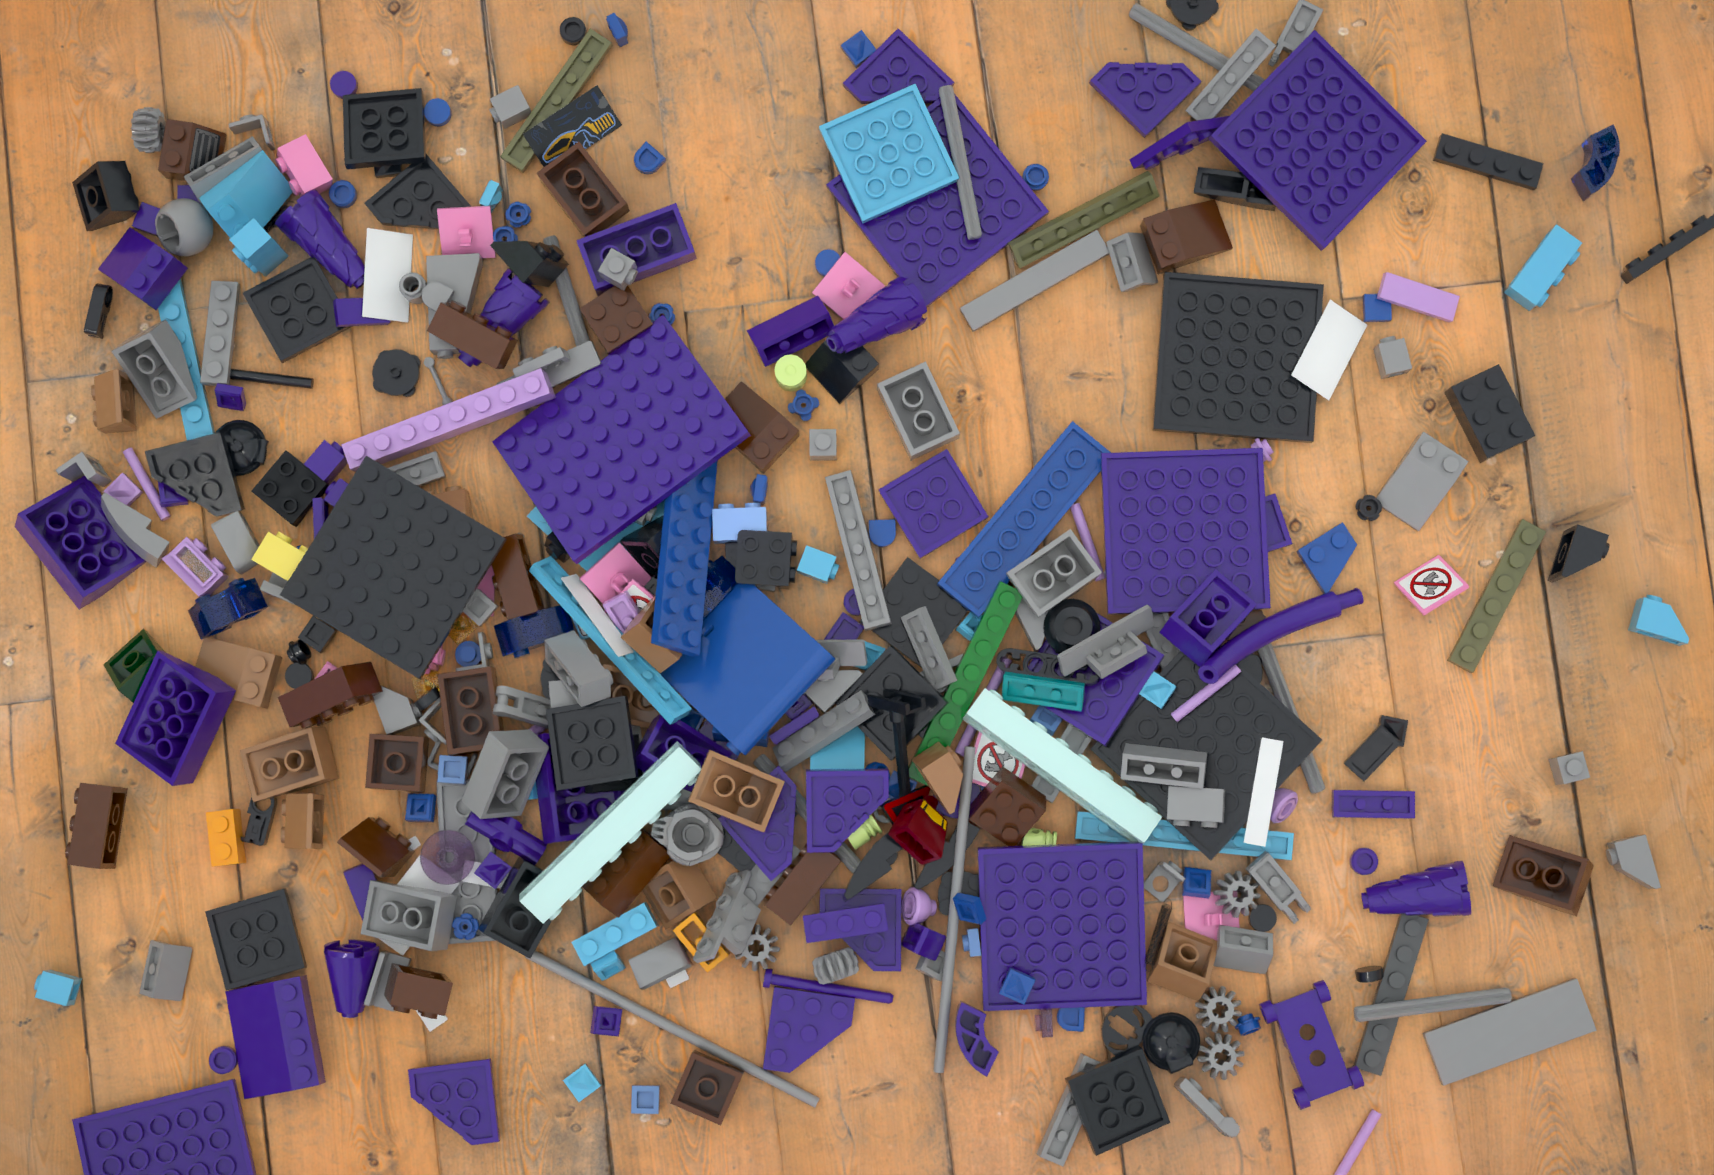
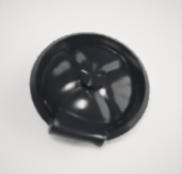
M233 420L225 423L215 432H224L236 476L249 474L260 465H264L269 441L265 439L263 432L255 424L245 420Z
M1066 599L1046 614L1043 625L1044 634L1047 642L1055 650V653L1060 654L1099 632L1100 620L1096 611L1088 603L1078 599Z
M1172 1012L1160 1014L1152 1019L1143 1034V1049L1150 1062L1160 1069L1167 1070L1170 1074L1193 1065V1061L1200 1048V1036L1195 1024L1186 1016Z

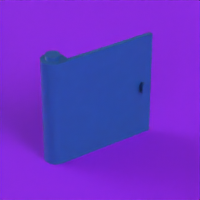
M737 584L703 620L700 655L691 657L682 654L678 661L660 674L729 740L726 746L738 756L740 753H743L746 756L836 659L755 585Z

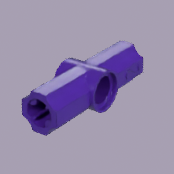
M471 811L465 822V825L489 838L490 844L496 849L503 852L511 851L534 865L539 861L547 846L542 840L523 830L522 824L512 817L480 819Z

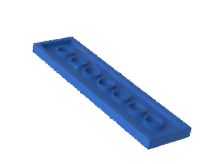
M1072 421L937 585L974 616L979 618L985 611L999 580L1006 584L1010 581L1006 573L1031 556L1101 471V453L1111 452Z
M718 460L667 497L664 505L651 643L691 657L700 655Z

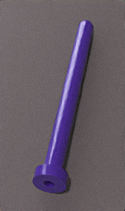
M773 969L765 970L764 988H770L771 984L887 1004L893 1002L894 995L891 993L833 983L823 985L815 980L772 974Z

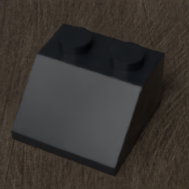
M97 161L72 182L86 231H94L126 221L140 210L139 201L133 189L132 178L126 161Z
M495 241L490 245L521 282L525 284L549 287L569 265L563 258L564 253L553 244L546 245L541 242L535 243L530 241Z
M826 340L805 363L806 369L839 405L879 370V363L863 346L847 353H837L828 347Z
M1578 524L1563 531L1547 581L1551 583L1556 582L1601 561V558L1604 559L1610 546L1607 543L1609 535Z

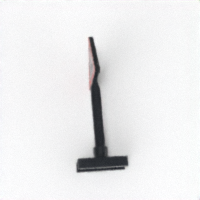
M884 689V697L869 695L867 698L869 707L889 711L890 722H893L899 796L880 805L893 825L903 806L923 799L930 792L929 786L926 785L911 791L904 724L906 715L926 708L925 697Z

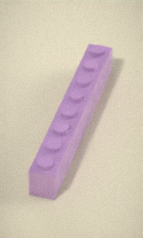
M540 368L341 445L350 470L356 472L366 456L380 464H384L552 400L556 396L548 374Z

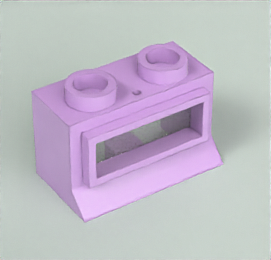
M186 537L168 555L161 559L199 597L207 599L229 577L224 572L226 566L216 557L211 559L205 553L208 548L198 538L192 540Z

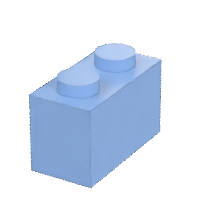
M745 503V508H734V504H719L718 509H712L714 544L737 542L738 532L741 530L767 531L766 507H761V503Z

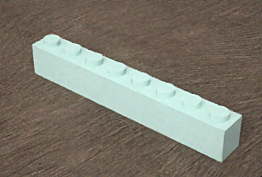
M984 688L962 720L1127 840L1145 843L1162 818L1157 813L1156 807L1148 802H1141L1135 797L1136 794L1126 786L1121 787L1113 781L1114 778L1104 770L1099 771L1091 765L1092 762L1082 754L1077 755L1072 752L1064 740L1060 738L1055 739L1050 736L1042 724L1038 722L1032 723L1024 717L1025 713L1016 706L1010 707L1002 701L1003 697L994 690L988 691Z
M677 741L519 894V901L542 923H545L548 919H555L563 909L561 906L568 899L573 901L582 892L581 887L588 880L590 882L594 881L601 874L602 870L600 868L607 861L610 863L615 861L622 852L620 849L627 842L633 843L641 835L640 829L647 823H654L661 815L660 810L667 803L672 805L681 796L680 791L687 784L691 786L696 782L701 770L700 763Z

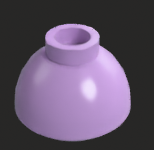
M1278 788L1275 791L1270 817L1273 823L1284 821L1293 812L1298 802V794L1287 788Z
M911 887L905 892L901 903L902 917L908 925L920 924L926 921L929 916L935 915L937 909L936 901L931 900L925 891L915 887Z

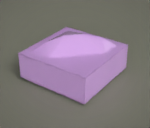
M121 473L103 491L127 506H130L143 493L124 473Z

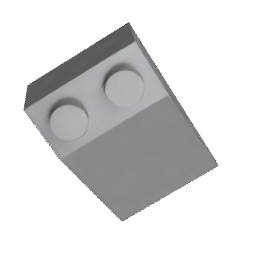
M166 319L126 339L112 350V353L156 419L197 399L181 342Z
M1422 432L1416 437L1376 498L1381 502L1383 509L1416 531H1419L1453 486L1469 461L1427 433Z
M1070 529L1008 571L1006 575L1038 618L1093 582L1102 571Z
M370 880L361 934L428 951L447 950L457 896L435 890Z

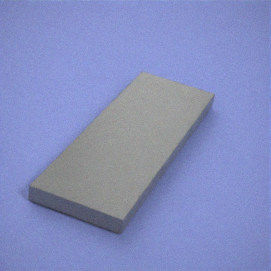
M466 779V785L438 783L436 781L441 870L459 882V885L451 894L457 896L453 920L456 917H460L463 913H469L474 919L478 920L480 926L498 894V888L495 890L493 887L463 882L465 862L469 860L482 863L490 851L496 855V850L490 844L489 838L465 825L471 810L462 802V798L470 779ZM464 924L463 929L466 930L468 928V925ZM451 927L449 944L496 941L483 934L479 929L473 939H458L453 933L454 928Z
M1573 978L1512 1000L1510 1003L1501 1004L1422 1034L1441 1085L1445 1086L1597 1030L1578 979Z

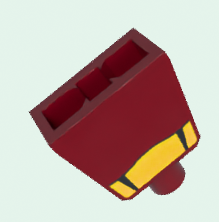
M926 795L923 799L903 806L888 833L921 865L942 858L948 826L947 819L936 810L938 800L931 795Z

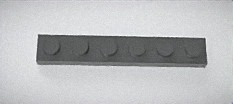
M1399 914L1383 967L1384 977L1379 980L1372 1004L1403 1001L1405 999L1429 919L1417 915L1407 916L1406 914ZM1399 1017L1366 1022L1353 1066L1356 1065L1358 1069L1379 1076L1382 1075Z

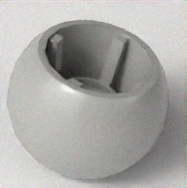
M187 198L174 199L166 203L156 216L155 226L158 238L163 247L174 255L183 257L196 255L202 252L212 240V217L195 200Z

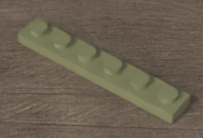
M591 28L502 153L501 158L522 173L525 172L536 154L523 133L577 98L612 48V42Z
M1146 171L1008 242L1016 265L1022 268L1160 197L1152 174Z
M1524 519L1519 521L1447 661L1469 673L1475 671L1546 531Z

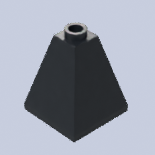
M663 516L620 540L622 545L650 577L655 579L658 576Z

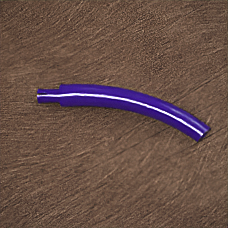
M1358 588L1338 595L1331 591L1295 604L1257 622L1214 652L1199 668L1198 675L1200 679L1205 683L1214 684L1233 666L1260 648L1303 628L1341 616V610L1363 604L1362 592Z

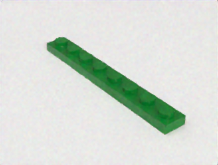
M999 580L954 672L957 681L949 684L943 695L949 703L929 723L913 758L938 741L944 747L948 745L950 747L962 723V719L1023 598L1016 588ZM911 760L908 766L909 777L928 786Z

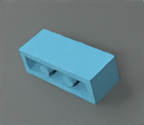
M254 218L229 239L235 245L232 251L255 274L260 271L266 277L289 257Z
M1556 224L1549 230L1504 293L1528 311L1536 305L1541 307L1549 297L1547 293L1551 285L1556 287L1564 277L1565 273L1562 272L1567 264L1571 266L1579 257L1580 252L1577 250L1582 242Z
M644 902L622 914L619 918L616 917L571 943L581 962L586 966L659 925L647 902Z

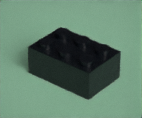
M1499 364L1450 387L1444 392L1480 463L1535 436Z
M518 857L478 929L492 939L531 958L552 920L548 919L545 923H542L519 901V894L544 870Z

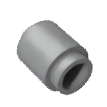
M408 273L401 278L399 290L410 303L421 304L423 303L422 291L427 282L417 273Z

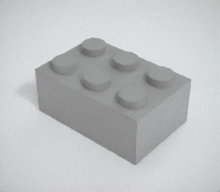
M926 361L877 384V391L910 461L959 439L960 432Z
M530 729L489 731L462 802L480 819L521 816L549 746Z

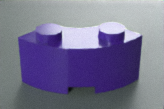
M960 1000L955 1017V1032L959 1047L967 1061L978 1072L987 1077L999 1051L985 1037L984 1022L986 1013Z

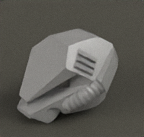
M692 803L681 805L675 809L674 814L656 820L653 823L651 836L667 848V854L671 859L685 866H692L715 856L723 845L725 836L722 825L717 817L707 809Z

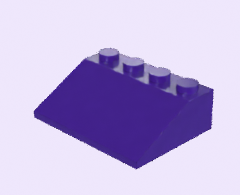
M86 476L79 478L18 513L15 523L17 531L79 610L103 596L147 562L130 549L115 532L101 508V493Z
M161 650L157 651L115 744L170 785L191 784L200 770L236 690L206 671Z
M549 733L539 734L537 736L549 746L536 778L544 844L573 841L606 811L625 790L585 794V787L557 791Z
M307 975L225 991L244 1099L288 1092L326 1083Z

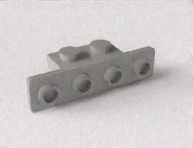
M587 341L568 351L561 347L553 346L545 349L540 357L535 359L529 357L518 363L519 366L512 369L514 376L496 385L541 368L548 374L553 388L601 365V360L592 341Z
M1145 605L1058 654L1057 658L1061 673L1067 676L1079 668L1088 665L1103 679L1147 654L1146 645L1137 636L1155 625L1152 608L1149 605Z
M816 640L836 659L817 679L818 681L834 679L840 666H866L867 664L864 640Z
M748 869L732 873L727 878L724 891L716 902L715 911L706 924L707 929L697 944V951L693 958L696 963L714 959L721 943L734 955L743 953L761 911L743 894L752 875Z

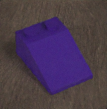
M129 227L98 268V270L154 310L159 308L188 269L174 256L131 227Z
M1215 569L1170 616L1159 633L1201 667L1256 607L1257 603Z
M661 714L652 720L635 751L637 768L643 772H646L677 741L700 763L701 768L709 750L728 758L732 754L681 720L670 725ZM695 783L691 786L687 784L683 789L692 792Z

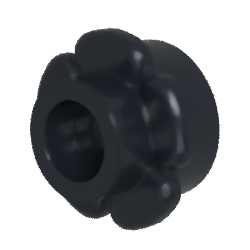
M1365 495L1363 499H1359L1356 502L1357 515L1362 520L1374 521L1382 511V504L1374 496ZM1367 506L1371 507L1370 511L1366 509Z
M299 639L296 642H289L287 655L293 663L303 665L311 658V651L307 644Z

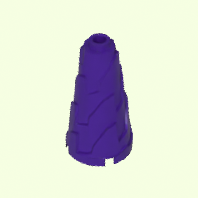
M316 189L304 194L296 200L298 202L293 207L290 205L279 216L275 225L291 241L296 242L309 256L315 257L330 274L337 276L350 288L355 286L358 289L364 285L365 265L358 256L357 249L343 233L344 229L329 211L328 204Z
M508 268L495 286V291L486 302L480 315L489 319V325L495 328L502 326L512 332V336L530 319H533L541 310L545 309L550 301L545 298L540 302L539 299L543 294L531 284L522 283L516 275L511 278L510 276L513 271ZM458 349L461 353L458 358L467 366L471 367L473 364L478 366L482 363V361Z
M897 277L890 281L887 286L876 292L848 317L830 328L826 339L828 347L833 352L847 353L873 341H879L893 334H900L921 326L927 319L922 318V315L927 312V308L920 291L913 282L909 285L903 283L907 278Z
M1455 861L1434 866L1422 872L1402 875L1399 879L1381 882L1368 887L1365 893H1361L1363 909H1369V913L1406 914L1407 916L1471 915L1470 892H1468L1467 888L1468 880L1463 861Z

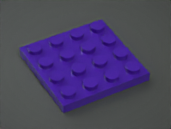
M1097 613L1100 620V631L1113 624ZM1045 640L1038 651L1040 653L1058 655L1047 640ZM1144 643L1147 654L1105 678H1100L1097 684L1085 686L1082 711L1043 707L1106 747L1139 697V693L1151 674L1156 671L1165 656ZM1033 658L1028 669L1031 672L1040 671L1043 667L1042 660ZM1058 663L1055 666V673L1058 676H1064ZM1088 666L1086 671L1076 670L1072 678L1076 679V673H1081L1085 675L1086 680H1090V677L1096 675V673Z

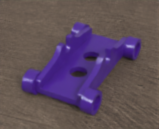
M1324 980L1313 983V989L1281 1002L1272 1004L1268 1000L1259 1004L1265 1022L1267 1024L1277 1022L1284 1046L1289 1052V1059L1301 1084L1300 1087L1292 1089L1294 1099L1300 1110L1310 1107V1101L1349 1086L1354 1090L1365 1086L1363 1077L1356 1065L1346 1069L1322 1003L1331 1000L1329 989ZM1304 1024L1312 1025L1315 1030V1034L1310 1040H1304L1300 1036L1299 1031ZM1314 1050L1322 1051L1325 1056V1060L1320 1066H1314L1310 1062L1309 1057Z

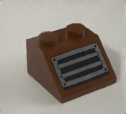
M167 119L158 171L166 179L186 181L183 176L224 153L226 133L193 122Z

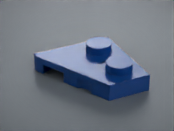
M1342 522L1296 552L1322 593L1325 594L1332 588L1355 550L1357 543Z

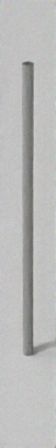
M965 746L963 778L960 791L933 1072L944 1073L959 924V916L953 897L957 893H962L976 747Z
M534 951L531 958L525 956V958L802 1102L814 1108L816 1107L820 1098L537 951Z

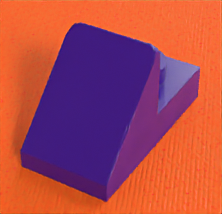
M917 923L908 926L901 946L918 955L936 961L946 936Z

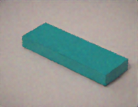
M1005 672L1003 675L1002 697L1005 701L1082 711L1085 683Z

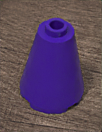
M339 940L324 945V956L337 1012L342 1013V1017L354 1018L358 1016V1013L364 1011V1002L379 955V946H376L374 942L349 940L348 944L340 945Z

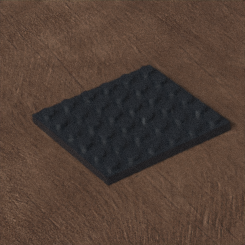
M1164 272L1152 430L1303 443L1314 442L1317 392L1297 380L1291 374L1322 316L1324 284Z
M366 456L283 588L280 596L418 679H421L507 539Z
M1180 651L1159 674L1177 686L1165 706L1160 709L1139 695L1106 747L1096 742L1091 750L1120 777L1122 756L1126 743L1208 752L1203 788L1226 790L1224 823H1218L1217 828L1201 827V822L1190 821V826L1173 825V820L1167 819L1168 786L1174 785L1131 780L1124 781L1148 803L1156 807L1158 812L1212 861L1247 823L1261 739L1268 738L1284 741L1275 791L1323 740L1238 663L1236 665L1241 670V673L1180 721L1176 722L1171 713L1208 685L1198 675L1200 667Z

